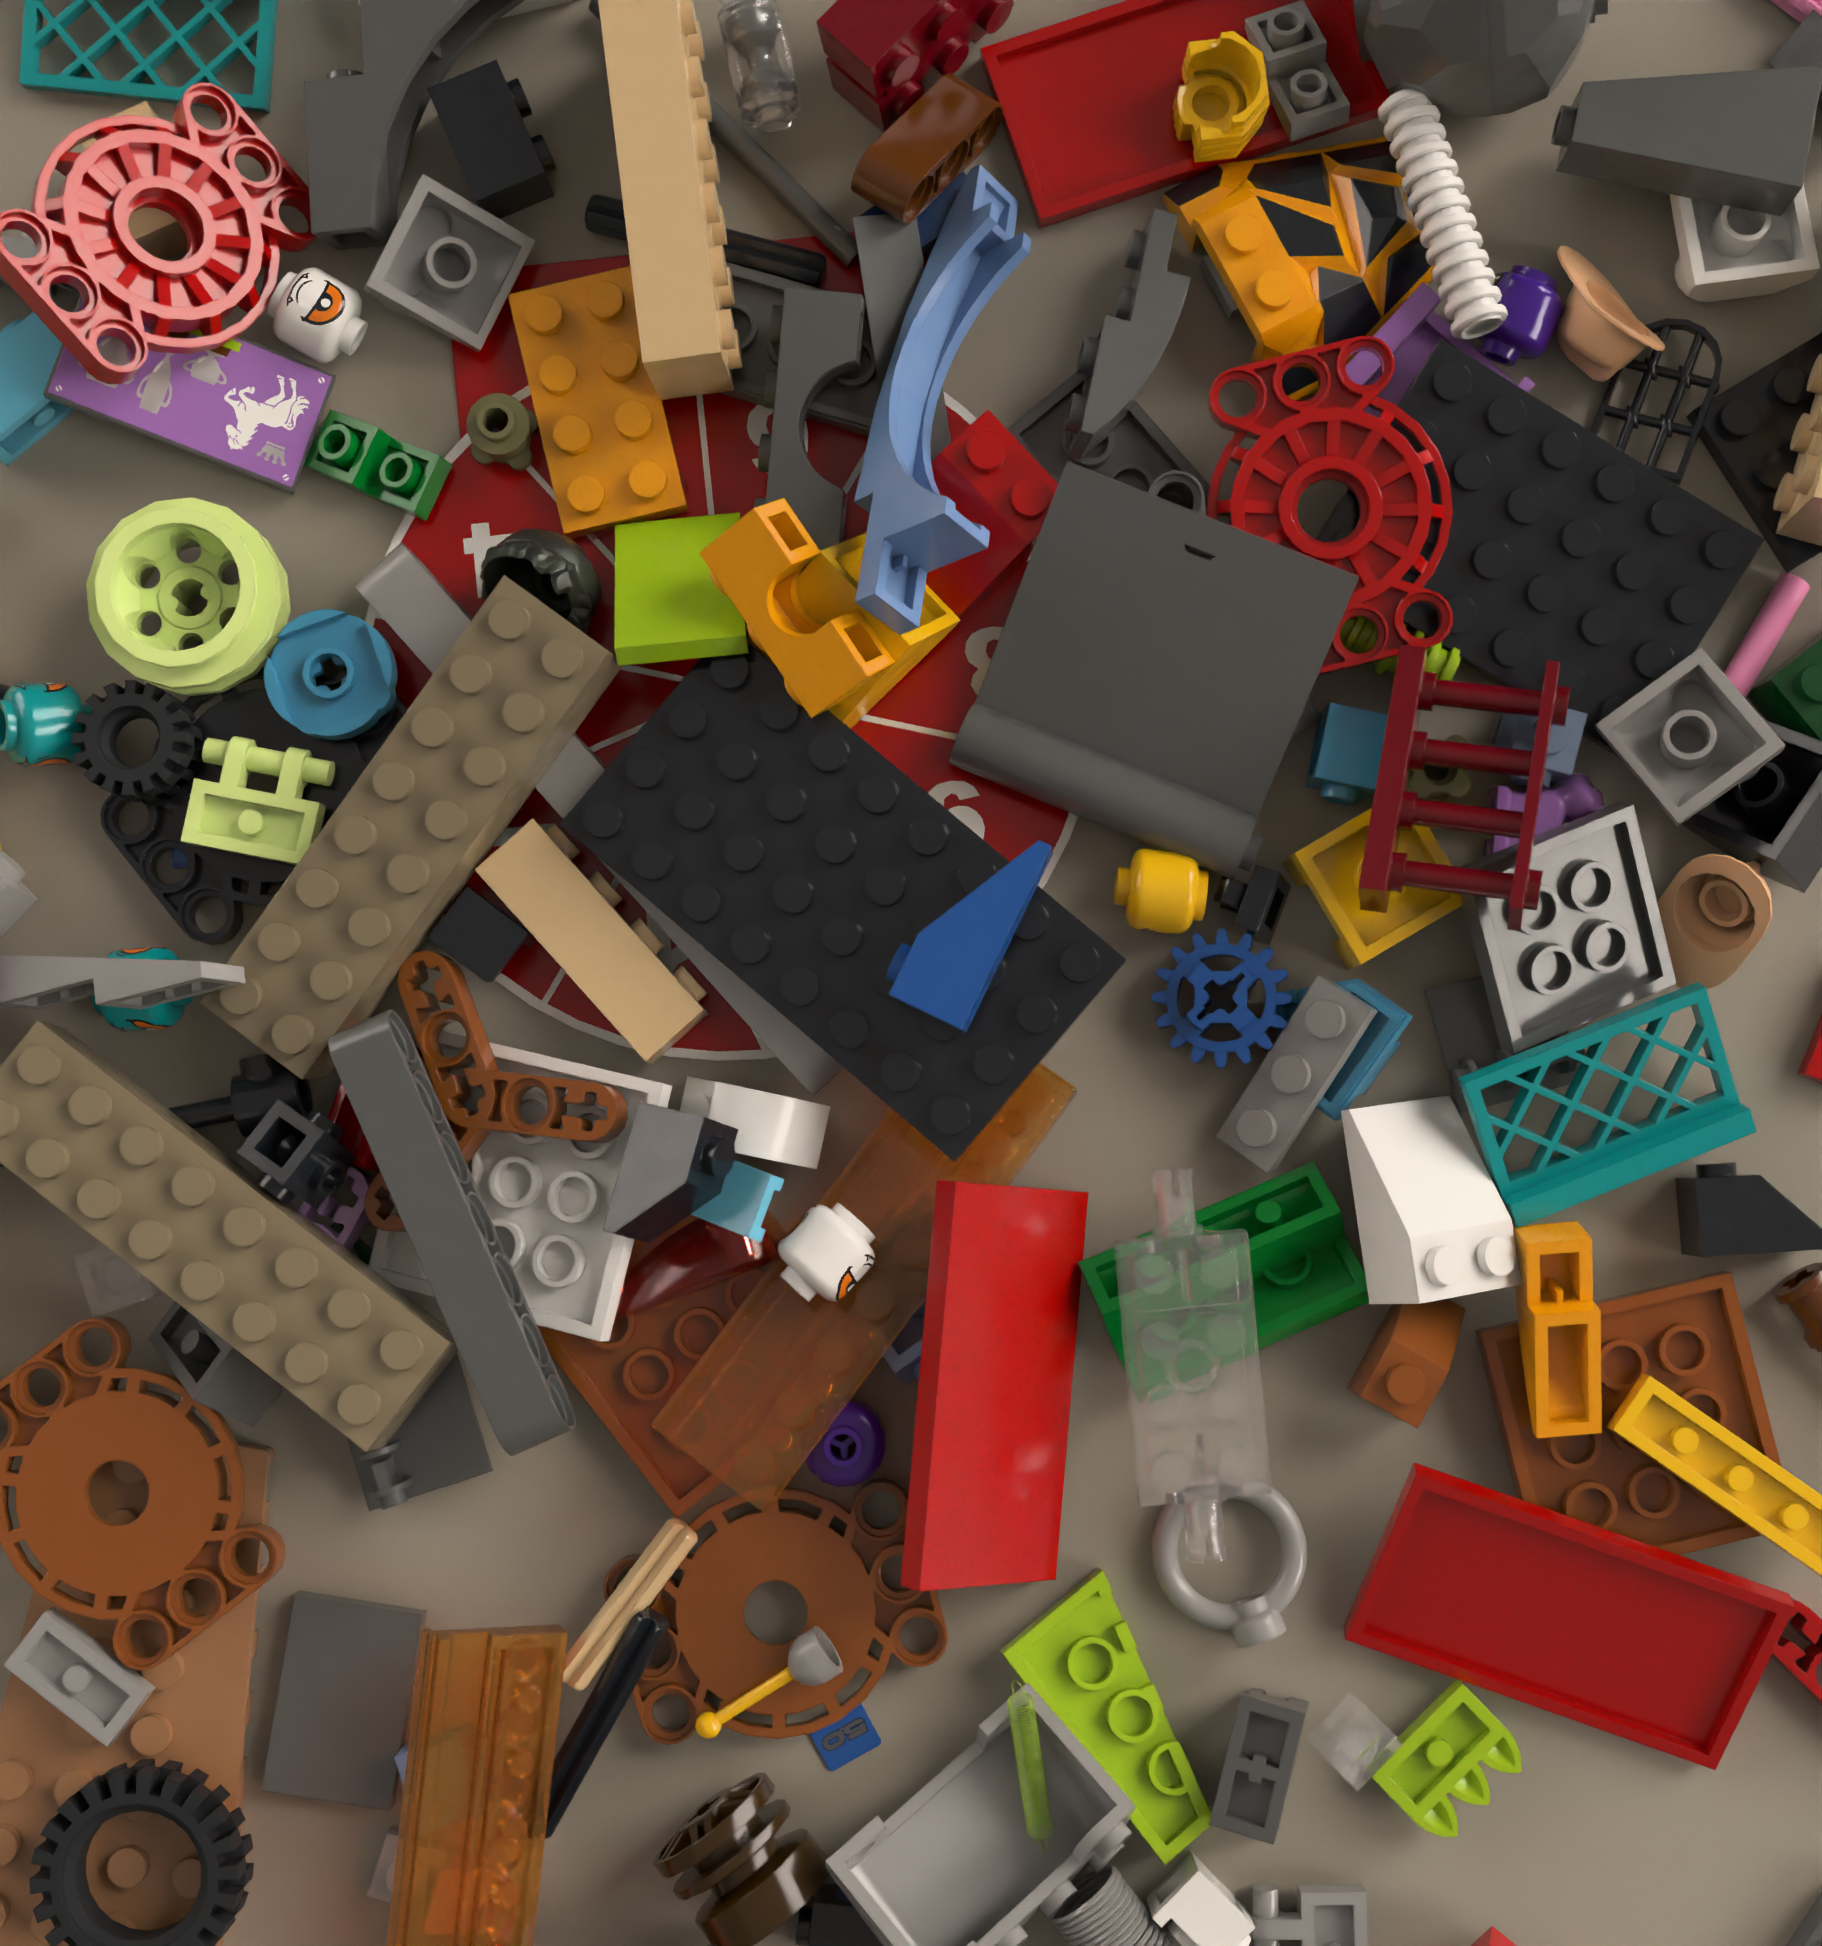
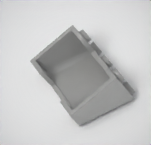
M1028 1682L1023 1686V1689L1026 1693L1033 1696L1053 1826L1052 1834L1046 1837L1048 1850L1044 1851L1037 1839L1032 1838L1027 1833L1010 1716L1006 1701L978 1726L976 1741L885 1822L877 1815L825 1861L828 1873L883 1946H1020L1029 1936L1022 1928L1023 1925L1040 1910L1048 1918L1054 1915L1078 1891L1071 1883L1078 1874L1088 1865L1096 1873L1100 1872L1126 1846L1124 1842L1132 1834L1127 1824L1136 1806ZM1025 1696L1014 1698L1010 1703L1016 1699L1025 1698ZM1025 1699L1014 1701L1011 1705L1019 1701H1025ZM1026 1702L1017 1703V1704L1013 1705L1012 1707H1014V1706H1016V1705H1019V1704H1027V1703H1026ZM1020 1705L1015 1708L1027 1707L1028 1705ZM1048 1825L1044 1827H1036V1829H1042L1047 1827ZM1048 1827L1043 1830H1036V1832L1046 1831L1043 1833H1037V1835L1045 1834L1049 1832L1051 1828ZM1045 1838L1038 1839L1041 1846L1046 1850Z

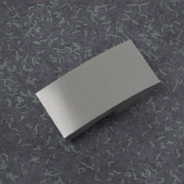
M1300 0L1245 19V31L1249 43L1263 52L1269 98L1290 142L1349 123L1350 103L1326 62L1327 41L1305 2Z

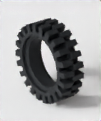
M141 1759L132 1767H127V1763L113 1767L104 1775L97 1776L68 1798L57 1809L59 1813L50 1819L40 1835L46 1837V1840L34 1849L31 1862L34 1865H41L40 1871L29 1879L30 1894L42 1893L43 1901L33 1909L37 1924L50 1918L55 1927L45 1936L49 1945L57 1946L64 1940L69 1946H215L236 1919L234 1917L243 1908L249 1892L244 1891V1887L253 1878L254 1863H246L245 1856L253 1849L251 1834L240 1836L238 1827L246 1819L240 1807L229 1812L223 1804L231 1794L221 1784L213 1792L203 1784L209 1775L198 1768L190 1775L181 1773L182 1762L168 1760L161 1767H155V1759ZM144 1811L162 1815L174 1821L182 1828L194 1844L201 1865V1885L195 1904L182 1920L160 1929L141 1930L128 1928L112 1920L102 1911L90 1893L86 1877V1856L92 1838L102 1823L121 1813Z

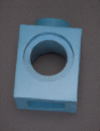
M1330 702L1320 713L1322 719L1318 721L1305 787L1321 790L1319 798L1322 800L1353 806L1357 805L1358 798L1367 799L1375 793L1388 715Z

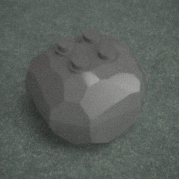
M1353 0L1362 63L1374 62L1390 96L1402 89H1414L1423 93L1432 105L1439 109V112L1455 116L1485 117L1508 114L1547 98L1557 88L1574 62L1584 42L1589 24L1595 23L1596 15L1608 14V0Z

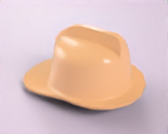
M1560 245L1556 252L1558 259L1574 283L1564 304V313L1557 325L1560 348L1567 358L1594 381L1604 382L1610 379L1618 370L1627 366L1646 347L1649 346L1655 350L1664 351L1665 344L1637 319L1607 278L1579 252L1568 246Z
M1707 854L1693 858L1677 873L1657 901L1676 978V986L1683 988L1698 982L1708 989L1721 985L1738 970L1766 933L1772 918L1771 891L1765 878L1759 873L1762 865L1757 861L1752 860L1745 863L1731 856Z

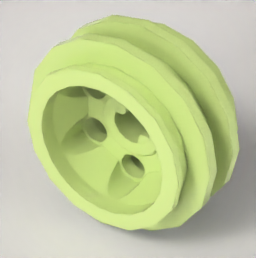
M193 497L155 501L121 519L97 548L86 583L89 621L106 653L136 678L143 680L145 683H150L162 690L186 697L222 693L255 676L265 665L267 656L269 658L272 656L274 647L280 641L277 636L287 625L291 612L288 576L271 543L230 508ZM201 547V555L195 562L184 563L181 560V551ZM236 563L240 581L233 585H227L222 579L223 570L228 565ZM158 568L160 572L159 583L153 588L145 589L148 579ZM202 595L208 601L207 606L201 613L196 614L190 609V605L196 597ZM151 614L159 615L162 621L159 632L155 635L147 636L142 624L143 619ZM189 637L203 642V644L195 648L183 650V644Z

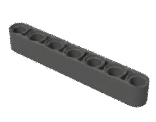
M389 1009L329 1037L328 1047L334 1066L500 1445L510 1456H514L575 1428V1415L568 1394L406 1025L395 1011Z

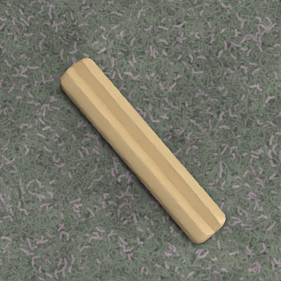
M675 1517L665 1522L558 1665L556 1673L568 1686L577 1691H582L589 1687L614 1653L634 1615L643 1611L646 1606L648 1607L695 1545L698 1535L685 1522Z

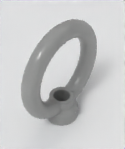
M1241 1473L1210 1474L1183 1486L1169 1499L1162 1509L1152 1537L1153 1568L1166 1597L1182 1614L1196 1623L1217 1630L1232 1631L1238 1648L1254 1646L1286 1632L1287 1629L1280 1612L1289 1605L1297 1594L1307 1565L1306 1537L1302 1523L1292 1505L1271 1485ZM1219 1499H1238L1256 1506L1273 1523L1281 1544L1280 1566L1271 1585L1263 1593L1246 1597L1233 1604L1214 1602L1196 1592L1185 1579L1178 1561V1539L1185 1522L1199 1507Z

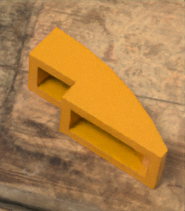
M1578 1221L1532 1224L1519 1228L1513 1226L1522 1283L1515 1286L1517 1315L1533 1434L1536 1438L1602 1433L1601 1310L1593 1301L1592 1238Z

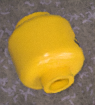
M1140 848L1134 853L1130 868L1117 867L1113 905L1125 906V918L1131 928L1183 934L1189 929L1193 920H1203L1208 894V871L1199 870V864L1191 857L1155 848Z

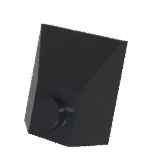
M1764 720L1785 744L1783 751L1763 765L1751 779L1737 784L1681 823V825L1737 860L1745 863L1752 860L1757 861L1762 865L1759 872L1761 875L1805 893L1822 867V741Z

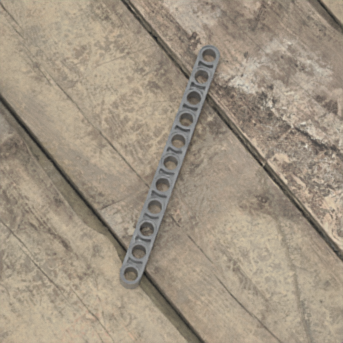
M402 542L355 584L362 596L432 674H434L473 619ZM574 733L535 788L564 819L607 767L584 741ZM600 859L809 1092L816 1095L844 1069L841 1064Z

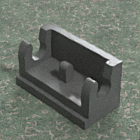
M1251 1688L1248 1694L1241 1693L1209 1825L1274 1845L1309 1705L1308 1701L1295 1697L1286 1698V1701L1278 1700L1267 1696L1266 1691L1260 1688Z

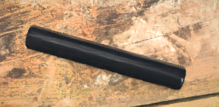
M600 194L592 195L585 211L586 228L591 232L627 241L623 201ZM726 228L727 245H723L726 262L820 288L826 272V257L823 254Z
M646 1606L643 1611L634 1615L523 1814L521 1824L526 1831L534 1833L540 1839H548L554 1833L669 1627V1621L663 1614Z

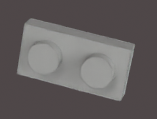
M54 1607L41 1615L3 1665L106 1747L116 1741L156 1688L135 1670L126 1667L117 1656Z

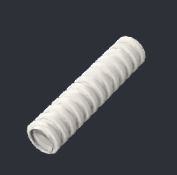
M1410 88L1402 89L1389 96L1378 108V117L1383 124H1386L1384 126V135L1388 141L1392 142L1389 149L1390 153L1395 159H1398L1395 168L1397 173L1404 177L1401 185L1403 191L1410 195L1407 203L1409 209L1416 213L1413 220L1415 227L1418 230H1422L1419 238L1421 245L1424 248H1429L1425 256L1427 263L1430 266H1436L1432 270V278L1435 283L1442 284L1438 289V296L1441 301L1448 302L1444 307V314L1447 319L1454 320L1450 326L1451 334L1454 338L1459 339L1477 338L1497 329L1506 320L1508 312L1503 304H1498L1502 294L1497 286H1492L1496 277L1494 271L1486 267L1489 262V256L1485 250L1480 249L1483 244V238L1478 231H1473L1476 228L1477 221L1472 213H1467L1470 210L1471 203L1466 195H1461L1464 192L1465 186L1463 180L1460 177H1456L1459 168L1456 161L1450 159L1453 150L1448 141H1444L1447 133L1445 127L1438 123L1441 116L1439 109L1432 105L1423 93Z

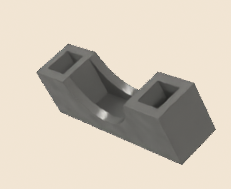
M785 287L783 305L773 304L770 319V344L780 345L778 369H767L764 386V407L774 409L772 434H761L758 454L759 472L768 473L766 498L756 497L754 508L785 498L821 551L844 542L848 496L843 489L819 475L811 465L804 444L805 419L813 400L828 383L844 374L860 369L866 305L862 294Z

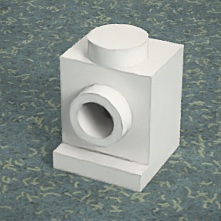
M1192 1852L1146 1897L1152 1919L1162 1928L1171 1918L1173 1921L1167 1927L1182 1946H1249L1251 1942L1249 1934L1255 1929V1926L1247 1908Z

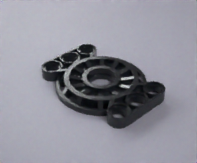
M264 667L255 676L240 684L256 679H264ZM345 667L341 673L335 676L326 677L320 675L315 677L317 686L327 685L332 691L338 689L341 686V679L347 676V668ZM234 686L221 693L222 701L207 709L195 722H192V725L201 729L203 741H195L194 747L202 751L204 742L208 737L230 741L233 736L254 739L257 747L286 752L289 747L310 750L313 758L334 761L335 775L330 786L307 783L302 795L304 800L319 802L326 806L322 830L408 708L396 694L395 704L391 711L384 715L369 730L348 739L327 740L310 737L282 718L271 704L266 688L251 689L239 693ZM219 693L189 696L182 705L194 713L204 702ZM160 736L156 741L152 757L156 754L158 750ZM201 757L200 762L190 761L188 769L195 772V775L190 782L180 778L176 784L181 791L173 796L170 795V799L164 798L162 793H160L162 801L150 803L140 799L149 811V821L142 832L129 836L122 832L118 821L119 813L126 804L132 801L111 794L103 803L100 816L101 825L107 836L183 932L193 940L217 945L232 940L241 930L244 920L242 903L254 906H268L275 894L266 895L270 886L283 885L296 865L190 845L180 841L194 778L216 783L220 781L223 766L205 763ZM175 848L179 849L188 860L186 875L175 884H165L157 874L158 860L163 853ZM241 880L249 882L248 893L242 892ZM208 898H218L224 903L227 910L225 924L214 933H204L199 929L195 919L197 907Z

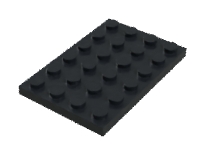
M1440 339L1433 346L1397 406L1417 421L1440 452L1450 479L1453 514L1448 543L1434 574L1423 586V588L1441 594L1448 601L1453 612V624L1449 634L1442 640V648L1448 651L1452 647L1459 649L1461 661L1504 687L1542 691L1547 660L1559 661L1558 686L1571 687L1568 709L1588 714L1582 735L1618 757L1595 729V724L1696 650L1765 539ZM1394 420L1391 422L1390 425L1406 437L1416 453L1423 451L1406 429ZM1428 464L1424 469L1430 482L1432 503L1440 505L1438 484L1431 465ZM1348 487L1315 538L1316 540L1337 542L1347 537L1355 529L1359 519V503L1355 494ZM1430 521L1428 537L1420 552V555L1427 561L1436 544L1439 521ZM1408 570L1401 580L1413 584L1419 575ZM1415 602L1406 609L1404 622L1409 629L1413 631L1419 630L1424 633V638H1429L1438 629L1439 615L1430 604Z

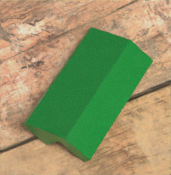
M1314 1161L1078 1262L1112 1346L1138 1402L1369 1302L1365 1272L1345 1237L1341 1210Z

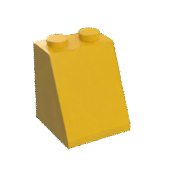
M866 533L821 550V553L806 566L797 580L799 602L811 618L827 623L834 618L859 608L895 661L893 665L843 702L828 709L850 729L960 622L959 617L927 584L925 585L919 628L898 635L855 602ZM748 636V643L774 664L767 652L758 648L750 636Z

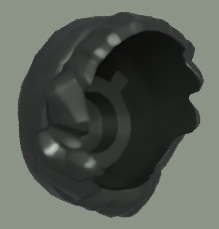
M521 529L513 532L497 544V546L487 549L480 578L483 580V590L481 593L484 601H486L505 575L585 634L587 633L591 618L600 604L602 588L590 560L577 543L556 532L540 529Z

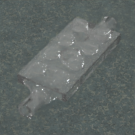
M1179 1166L1173 1167L1174 1194L1171 1171H1167V1168L1151 1170L1158 1226L1152 1228V1235L1139 1239L1114 1241L1137 1499L1141 1507L1173 1503L1182 1504L1187 1543L1186 1560L1194 1563H1207L1205 1536L1208 1554H1212L1213 1562L1228 1558L1222 1502L1233 1497L1272 1494L1248 1231L1244 1228L1207 1231L1203 1230L1202 1224H1196L1192 1180L1193 1167Z

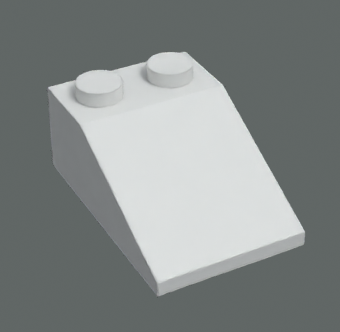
M1450 1095L1341 1110L1369 1304H1421L1522 1284L1512 1219Z

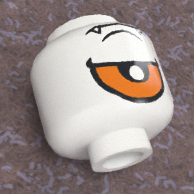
M315 267L304 269L298 275L292 271L288 272L275 289L267 310V315L274 319L273 330L277 339L321 364L333 361L341 352L351 356L359 347L368 327V323L360 318L362 300L359 293Z
M837 1202L832 1209L824 1205H814L799 1219L778 1244L779 1255L788 1265L780 1274V1277L807 1302L817 1293L828 1301H840L874 1264L875 1254L870 1244L876 1237L840 1203Z

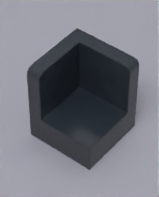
M469 887L464 889L428 936L429 940L488 983L493 982L522 944L530 948L536 940L527 929Z

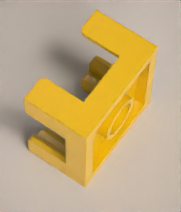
M1372 808L1300 849L1283 861L1299 888L1308 884L1340 939L1332 942L1347 970L1365 963L1463 905L1461 895L1458 893L1403 887L1402 893L1390 891L1387 913L1360 910L1358 887ZM1414 825L1413 831H1400L1397 852L1407 853V860L1452 866L1429 827Z

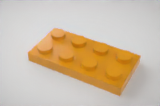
M627 266L509 294L510 307L564 535L573 539L615 529V524L644 522L687 512V502L663 402L659 400L642 363L630 267Z

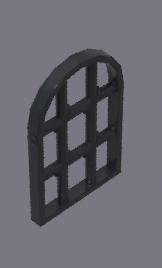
M1666 318L1647 324L1646 327L1653 333L1659 332L1658 337L1664 344H1666L1671 330H1684L1695 335L1684 366L1680 365L1678 370L1659 366L1658 363L1663 351L1655 349L1652 350L1650 358L1645 357L1644 362L1633 359L1624 368L1644 372L1632 405H1627L1626 410L1609 406L1623 371L1622 368L1610 379L1591 432L1598 436L1605 415L1625 420L1616 447L1624 452L1633 428L1638 429L1639 424L1659 429L1646 466L1671 482L1680 485L1713 397L1720 388L1722 356L1718 342L1705 327L1687 319ZM1703 342L1711 349L1715 362L1712 379L1691 374ZM1657 376L1678 381L1665 415L1660 414V419L1639 413L1652 380L1656 381ZM1691 385L1708 389L1694 427L1673 422L1685 389L1689 390ZM1673 433L1690 437L1677 473L1656 468L1667 436L1671 438Z

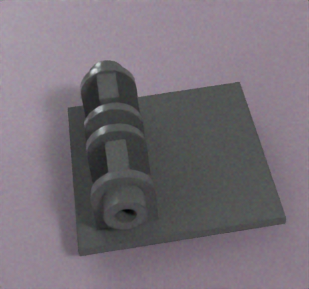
M1482 976L1425 991L1459 1114L1468 1112L1458 1080L1459 1077L1569 1034V1031L1563 1032L1514 1054L1500 1047ZM1585 1049L1579 1050V1052L1586 1054ZM1568 1056L1551 1061L1540 1085L1549 1089L1570 1085L1579 1068L1578 1063L1581 1062ZM1529 1071L1521 1073L1519 1076L1526 1078ZM1504 1080L1480 1091L1487 1107L1514 1100L1522 1086Z
M457 1353L383 1448L365 1452L347 1438L369 1511L378 1508L382 1510L402 1504L409 1498L493 1471Z

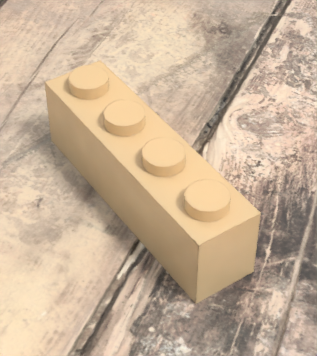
M532 818L482 862L475 871L644 1061L653 1064L709 1014L699 1003L708 993L683 965L675 972H672L656 955L665 945L641 918H638L630 926L614 908L623 898L598 871L588 878L579 869L572 859L581 851L556 824L545 831Z

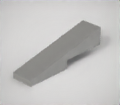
M0 955V1006L40 1010L95 995L96 1005L141 1010L246 983L244 967L206 961Z

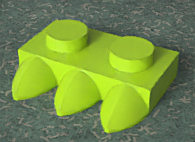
M1455 1679L1366 1771L1418 1826L1437 1836L1456 1837L1458 1835L1457 1815L1446 1794L1449 1792L1457 1799L1469 1804L1488 1805L1490 1803L1489 1785L1478 1762L1482 1761L1487 1766L1500 1772L1518 1774L1522 1771V1763L1518 1745L1509 1730L1460 1680Z

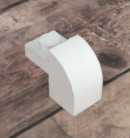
M687 1076L680 1111L706 1117L738 1129L734 1143L735 1153L817 1169L831 1106Z

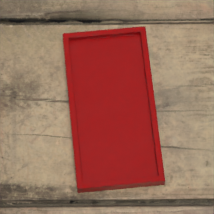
M1126 0L980 48V61L994 100L1001 103L1004 107L1002 124L1039 229L1187 181L1219 164L1251 160L1378 118V108L1389 97V93L1374 62L1362 63L1353 0H1303L1327 41L1326 62L1350 103L1349 123L1290 142L1270 100L1262 126L1239 155L1232 159L1195 163L1192 140L1178 141L1173 121L1174 111L1172 109L1179 85H1184L1182 64L1184 57H1186L1188 42L1218 39L1221 32L1235 31L1248 41L1245 31V19L1300 0Z
M947 1180L936 1181L901 1587L916 1591H930L1056 1580L1082 1275L1078 1262L1083 1261L1089 1192Z
M1414 1462L1343 1627L1345 1640L1716 1770L1795 1609V1605L1789 1593Z

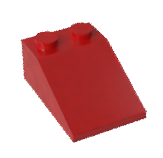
M989 410L985 411L931 462L934 480L940 495L947 496L955 502V510L969 521L981 524L990 531L987 549L927 573L926 584L959 617L960 621L1031 557L1058 483Z

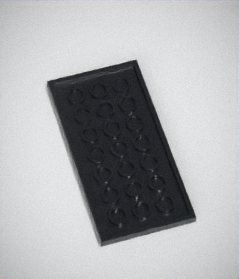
M749 643L748 653L700 658L560 823V825L954 1162H957L1126 962L1122 955L1042 888L1037 886L966 1033L892 998L889 993L894 983L885 979V976L899 946L905 943L912 947L919 932L1010 862L829 710L811 718L805 708L797 704L790 697L784 685V678L777 667Z

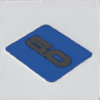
M862 1703L841 1720L810 1734L830 1771L838 1769L881 1744V1739Z

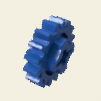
M1219 928L1216 935V943L1210 945L1206 944L1204 938L1199 933L1193 934L1195 950L1186 954L1183 950L1173 947L1170 951L1178 963L1174 971L1167 968H1158L1156 972L1164 982L1168 983L1167 991H1159L1151 996V1000L1154 1003L1167 1005L1168 1009L1167 1013L1155 1020L1159 1028H1169L1172 1026L1176 1028L1177 1032L1169 1043L1173 1049H1179L1188 1042L1194 1045L1191 1051V1061L1199 1064L1206 1053L1210 1052L1214 1053L1217 1068L1225 1069L1228 1054L1236 1052L1242 1062L1247 1065L1251 1063L1249 1047L1257 1043L1261 1048L1270 1051L1273 1045L1265 1033L1270 1027L1283 1030L1287 1025V1022L1276 1014L1277 1007L1292 1004V995L1276 991V985L1288 978L1286 969L1269 971L1267 965L1271 962L1274 951L1268 947L1257 955L1252 953L1253 937L1248 933L1243 935L1237 945L1229 943L1226 929ZM1214 957H1231L1243 961L1231 971H1211L1202 963ZM1186 978L1195 987L1194 1007L1183 1019L1179 1006V994L1182 983ZM1244 978L1237 985L1238 989L1232 996L1237 1005L1233 1012L1228 1014L1220 1008L1213 1014L1209 1012L1200 1020L1208 1012L1206 1008L1212 1002L1207 993L1211 986L1216 984L1224 990L1231 984L1235 986ZM1261 979L1265 988L1266 1000L1263 1014L1259 1020L1249 1010V991ZM1213 1026H1233L1242 1035L1238 1039L1225 1042L1211 1041L1201 1036L1204 1033L1206 1034Z

